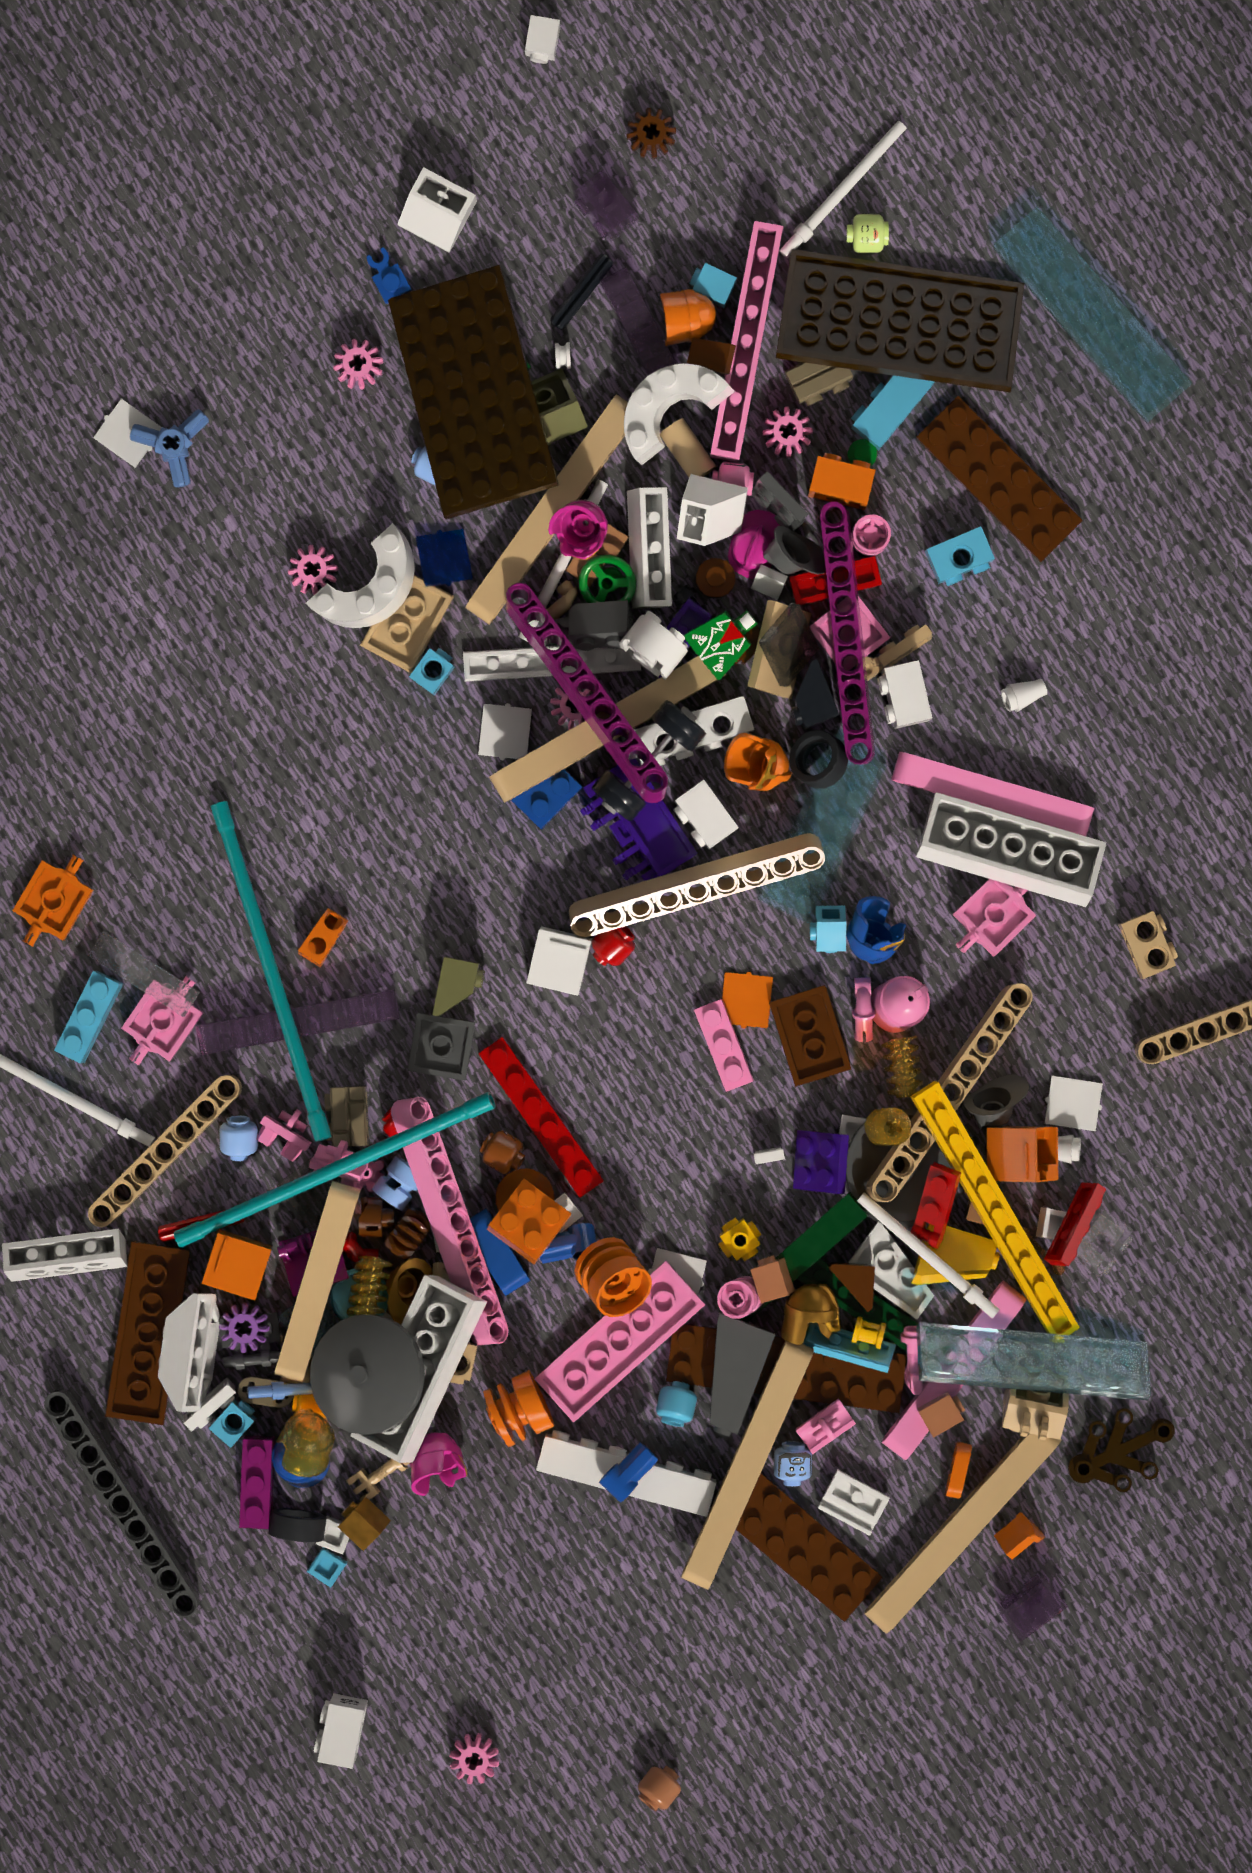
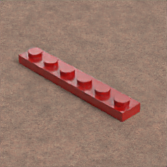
M501 1037L478 1053L579 1198L604 1181L505 1039Z

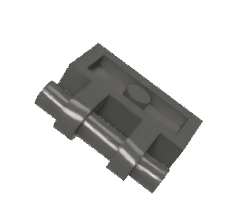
M278 1311L256 1314L258 1318L263 1314H267L268 1318L260 1322V1324L270 1326L268 1332H259L267 1338L266 1342L262 1343L256 1340L257 1344H260L261 1352L252 1354L241 1353V1343H238L234 1348V1356L223 1357L224 1368L236 1367V1370L246 1369V1366L262 1364L263 1367L272 1366V1363L278 1362L281 1350L271 1351L270 1343L281 1342ZM224 1318L219 1319V1325L222 1323H230ZM248 1321L238 1322L237 1327H241L238 1331L241 1334L251 1333L252 1328H248L251 1324ZM220 1329L221 1337L229 1333V1330ZM229 1338L226 1341L221 1339L222 1348H229L233 1339Z

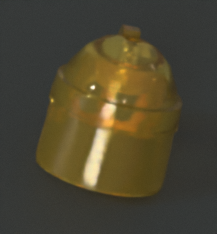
M303 1408L295 1412L286 1422L276 1442H283L286 1447L282 1466L289 1473L300 1477H313L326 1470L334 1445L335 1433L323 1415L313 1412L311 1408Z

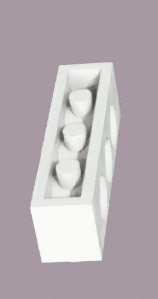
M744 696L692 712L697 717L695 722L707 733L695 749L704 747L705 752L722 747L721 741L730 738L733 740L740 733L754 731ZM716 718H727L730 722V729L725 733L716 732L713 728V722ZM656 723L635 729V732L651 753L657 747V739L661 735H668ZM673 738V747L668 751L662 750L655 759L662 766L666 764L664 760L666 758L676 755L677 760L694 756L693 751H688Z
M119 1229L2 1244L3 1270L11 1282L127 1267L126 1239Z

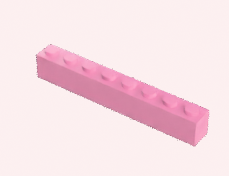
M754 221L731 344L736 345L730 374L725 375L724 379L735 392L719 405L710 458L739 463L782 237L783 226Z

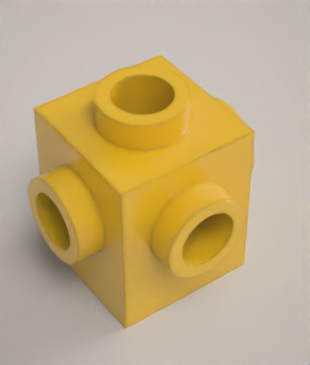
M735 1217L721 1227L723 1232L719 1236L722 1241L718 1245L727 1258L733 1255L736 1261L741 1257L746 1261L759 1252L756 1247L761 1244L758 1237L762 1234L753 1221L747 1223L744 1218L738 1221ZM738 1235H743L746 1238V1242L742 1246H738L734 1242L735 1237Z

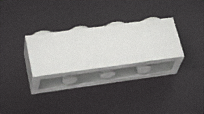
M667 487L628 490L630 566L634 571L637 584L635 595L631 600L632 609L672 606Z

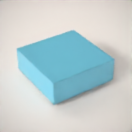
M322 1547L306 1572L331 1588L348 1562L329 1549Z

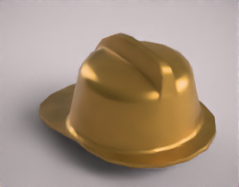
M419 1258L408 1259L401 1266L391 1271L387 1278L386 1291L389 1295L387 1303L389 1314L400 1325L403 1323L424 1275H433L430 1265L425 1260Z

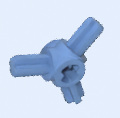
M198 409L179 427L174 424L170 429L162 427L158 431L134 424L130 432V440L154 447L155 453L162 454L163 461L168 462L174 487H185L191 482L185 459L189 456L188 448L193 444L190 440L209 423V419ZM170 438L177 440L179 438L180 441L176 442L179 445L178 449L169 448L167 450L166 447L169 446L167 440Z

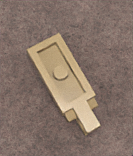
M916 625L904 633L905 639L898 644H895L893 641L884 646L879 651L881 654L879 657H865L867 681L881 673L884 668L893 666L932 639V632L928 626L924 625L920 628L919 625Z

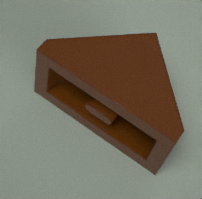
M692 338L687 364L708 368L719 376L729 375L736 345Z
M831 1262L828 1268L866 1311L869 1312L873 1308L874 1264Z

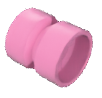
M874 514L865 515L860 518L852 530L853 547L857 552L865 556H876L883 552L891 537V529L888 522L881 516Z
M741 1276L725 1283L717 1295V1303L720 1310L725 1316L732 1319L743 1318L757 1311L763 1304L760 1302L753 1277Z

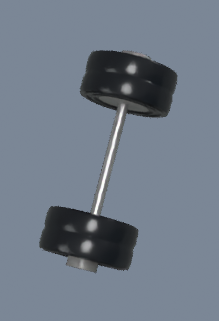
M666 700L653 714L652 719L668 735L651 754L656 758L672 738L688 751H693L707 733L695 722L697 717L686 707L679 709L671 701ZM606 770L592 786L593 791L603 799L601 804L614 815L618 812L628 821H633L647 804L631 788L632 784L629 780L625 783L609 770Z

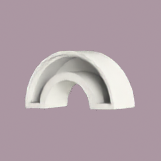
M674 364L653 372L637 386L626 407L624 433L631 454L637 462L643 465L665 447L660 437V422L663 414L671 405L680 400L694 399L703 402L712 410L735 391L717 373L699 365Z
M392 523L371 542L377 555L378 565L375 575L368 585L358 591L343 592L326 584L306 604L329 622L349 628L368 627L390 617L407 598L412 587L415 572L412 549L401 530Z

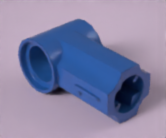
M578 1223L569 1227L568 1231L558 1233L540 1257L541 1262L544 1264L569 1258L577 1260L587 1247L596 1242L594 1225Z
M639 1442L619 1464L616 1463L611 1467L599 1483L621 1503L637 1487L638 1481L656 1464L658 1458L643 1443Z

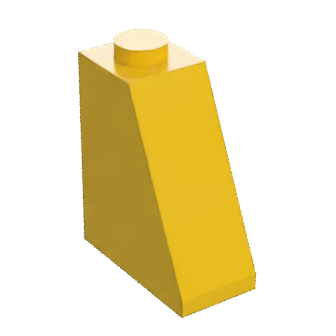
M928 1224L926 1229L933 1232L934 1225ZM946 1226L942 1243L938 1249L928 1246V1242L922 1240V1243L965 1280L986 1278L991 1269H996L1000 1258V1253L996 1252L997 1246L992 1239ZM918 1255L911 1284L924 1285L949 1282Z

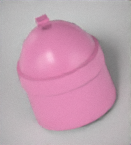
M898 976L877 986L870 997L872 1008L876 1012L873 1021L880 1028L891 1033L903 1032L920 1023L926 1016L930 1006L927 986L909 976Z

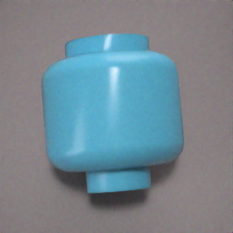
M673 1381L672 1386L661 1388L656 1413L661 1417L662 1423L683 1427L684 1423L690 1422L693 1419L697 1396L689 1390L690 1385Z

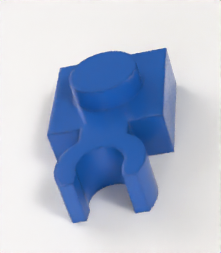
M381 248L383 260L380 263H375L372 257L368 255L367 262L371 268L378 270L379 273L372 276V279L384 302L388 304L390 298L406 294L412 290L398 263L390 267L389 254L385 248Z

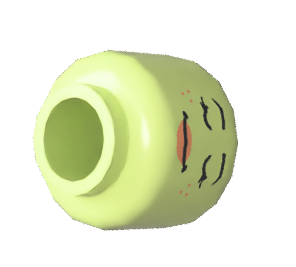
M857 214L853 219V225H847V242L853 243V249L857 253H879L883 250L884 245L889 243V222L884 221L880 214Z

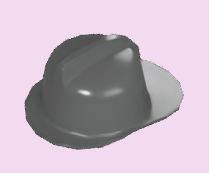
M777 526L775 528V538L763 553L765 560L773 564L784 574H793L800 570H806L817 575L826 572L824 552L815 542L784 526Z
M1006 1075L993 1079L965 1098V1109L973 1114L980 1130L1004 1125L1010 1120L1013 1107L1027 1096L1029 1091L1028 1082L1018 1075Z

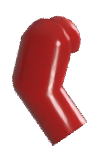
M348 1232L343 1252L347 1257L357 1263L378 1264L379 1249L362 1248L357 1242V1235L353 1232Z

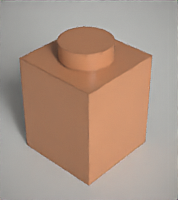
M774 1255L757 1260L758 1265L750 1269L761 1303L788 1296L795 1291L785 1258L775 1260Z
M948 1391L917 1408L933 1438L964 1421L960 1414L965 1411L957 1395L951 1398Z

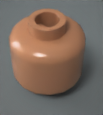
M656 1766L650 1768L638 1784V1791L640 1792L638 1798L654 1811H657L658 1808L661 1810L668 1809L681 1792V1786L677 1782L679 1775L668 1766H665L663 1769Z

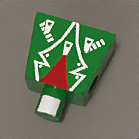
M747 610L735 620L725 611L690 630L684 637L715 678L720 680L750 647L752 643L745 634L758 623Z

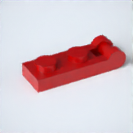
M936 1162L930 1165L915 1223L910 1232L919 1240L928 1242V1246L938 1249L945 1234L961 1172ZM926 1223L934 1225L933 1232L925 1229Z

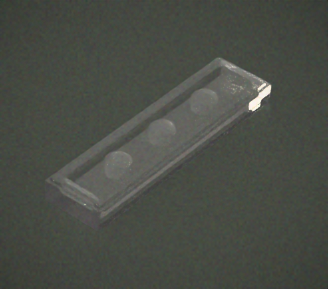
M105 931L102 932L88 955L182 1017H185L200 993Z

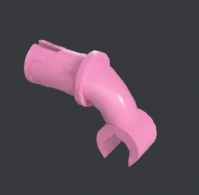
M871 977L854 978V996L856 998V1007L852 1011V1016L855 1018L854 1038L858 1042H863V1031H865L866 1042L873 1040V1018L876 1015L870 998Z

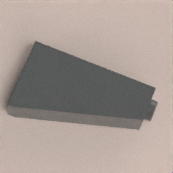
M720 1311L717 1316L710 1424L715 1426L713 1431L730 1437L731 1432L737 1435L739 1433L774 1340L775 1332L741 1319H732Z

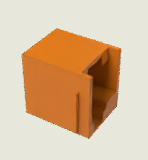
M1002 1126L987 1128V1167L995 1181L1045 1182L1058 1180V1127Z
M219 1229L201 1284L255 1301L273 1246Z

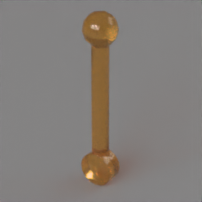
M1023 1227L1033 1247L1045 1258L1047 1252L1030 1235V1230ZM1051 1265L1056 1275L1064 1273V1266Z

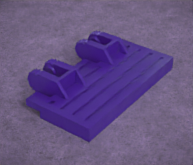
M635 758L630 760L632 765L640 766ZM618 765L609 770L625 783L629 780ZM600 777L583 788L589 798L596 795L592 786ZM651 782L646 784L650 789L656 790ZM632 785L631 788H632L636 793H638L637 790H636V789L634 788V786ZM599 797L582 808L580 812L583 816L589 815L602 805L603 799ZM663 800L658 803L646 802V806L633 821H628L618 812L615 815L610 812L604 817L598 818L590 825L591 829L595 831L615 817H618L619 820L610 825L609 829L622 848L632 841L635 843L634 846L612 859L615 865L621 864L636 852L643 859V862L625 871L622 875L625 880H628L648 866L651 867V870L641 876L644 881L666 875L698 854Z

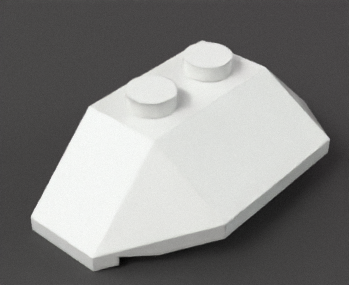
M193 1293L169 1314L165 1320L161 1355L159 1357L158 1378L176 1411L179 1412L200 1411L201 1401L206 1396L213 1378L220 1319L216 1304V1294Z

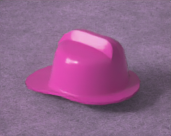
M763 510L749 511L744 515L741 532L733 535L728 551L729 564L735 572L746 578L753 579L756 577L760 565L771 568L773 564L764 559L763 553L775 538V528L780 526L774 518L776 515Z

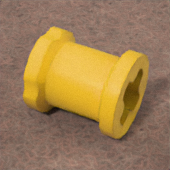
M858 1316L852 1342L861 1341L873 1344L877 1349H881L887 1323L882 1322L879 1325L863 1321L862 1317Z

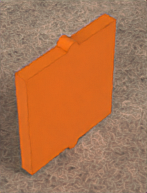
M725 972L722 1000L732 1025H741L743 1029L747 1026L768 1028L769 1002H771L773 977L752 975L751 972L746 974Z

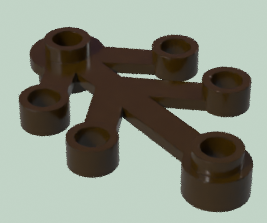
M1119 1408L1115 1412L1114 1417L1116 1421L1106 1449L1096 1456L1094 1454L1098 1441L1105 1436L1107 1429L1105 1424L1099 1420H1094L1089 1424V1435L1082 1454L1075 1455L1068 1464L1069 1475L1074 1481L1088 1483L1096 1479L1113 1485L1119 1492L1130 1490L1132 1481L1128 1475L1123 1473L1115 1475L1099 1468L1108 1463L1141 1473L1148 1480L1157 1477L1159 1469L1154 1462H1143L1126 1455L1154 1441L1161 1443L1170 1441L1175 1434L1174 1425L1168 1419L1158 1418L1153 1421L1149 1431L1121 1443L1126 1427L1133 1421V1414L1127 1408ZM1121 1412H1128L1129 1419L1126 1422L1119 1421V1414ZM1096 1424H1100L1103 1428L1099 1435L1092 1433V1427ZM1161 1426H1167L1168 1434L1160 1436L1158 1429ZM1080 1464L1088 1465L1087 1473L1080 1474L1078 1472ZM1147 1465L1154 1467L1152 1475L1144 1474V1468ZM1120 1478L1127 1479L1128 1484L1125 1488L1118 1487L1117 1482Z

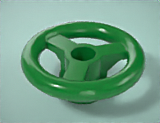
M609 554L598 555L587 561L581 569L579 589L587 603L605 602L608 593L617 590L619 587L628 588L625 595L618 601L628 600V603H630L636 592L637 584L634 571L620 557ZM600 564H614L625 573L626 577H623L622 573L617 568L607 567L603 569ZM591 570L597 576L600 587L596 598L589 591L587 584L588 575ZM604 578L611 579L613 585H607Z

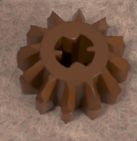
M646 108L645 118L641 113L637 112L635 113V118L638 123L628 122V128L633 130V132L627 133L626 137L627 140H636L631 145L632 151L642 147L640 157L644 158L649 150L651 151L652 159H657V149L666 155L668 149L665 144L670 146L675 144V140L670 135L676 134V127H667L672 122L671 116L661 120L663 110L658 109L656 115L651 116V108ZM650 127L656 128L658 137L655 138L653 135V139H647L645 130L648 129L650 131Z
M413 1207L407 1209L386 1238L385 1246L391 1250L390 1252L404 1260L413 1255L431 1229L426 1215Z

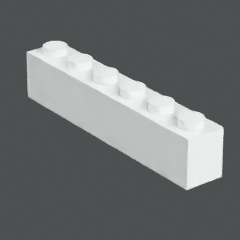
M553 1430L552 1434L546 1433L536 1471L605 1489L599 1481L616 1463L619 1464L627 1456V1450L620 1447L610 1446L609 1450L597 1447L598 1442L581 1438V1441L577 1442L570 1440V1435L561 1431ZM667 1461L666 1465L656 1463L638 1481L639 1484L629 1496L707 1517L716 1486V1479L711 1478L712 1473L700 1469H695L694 1473L683 1471L684 1466L670 1461Z

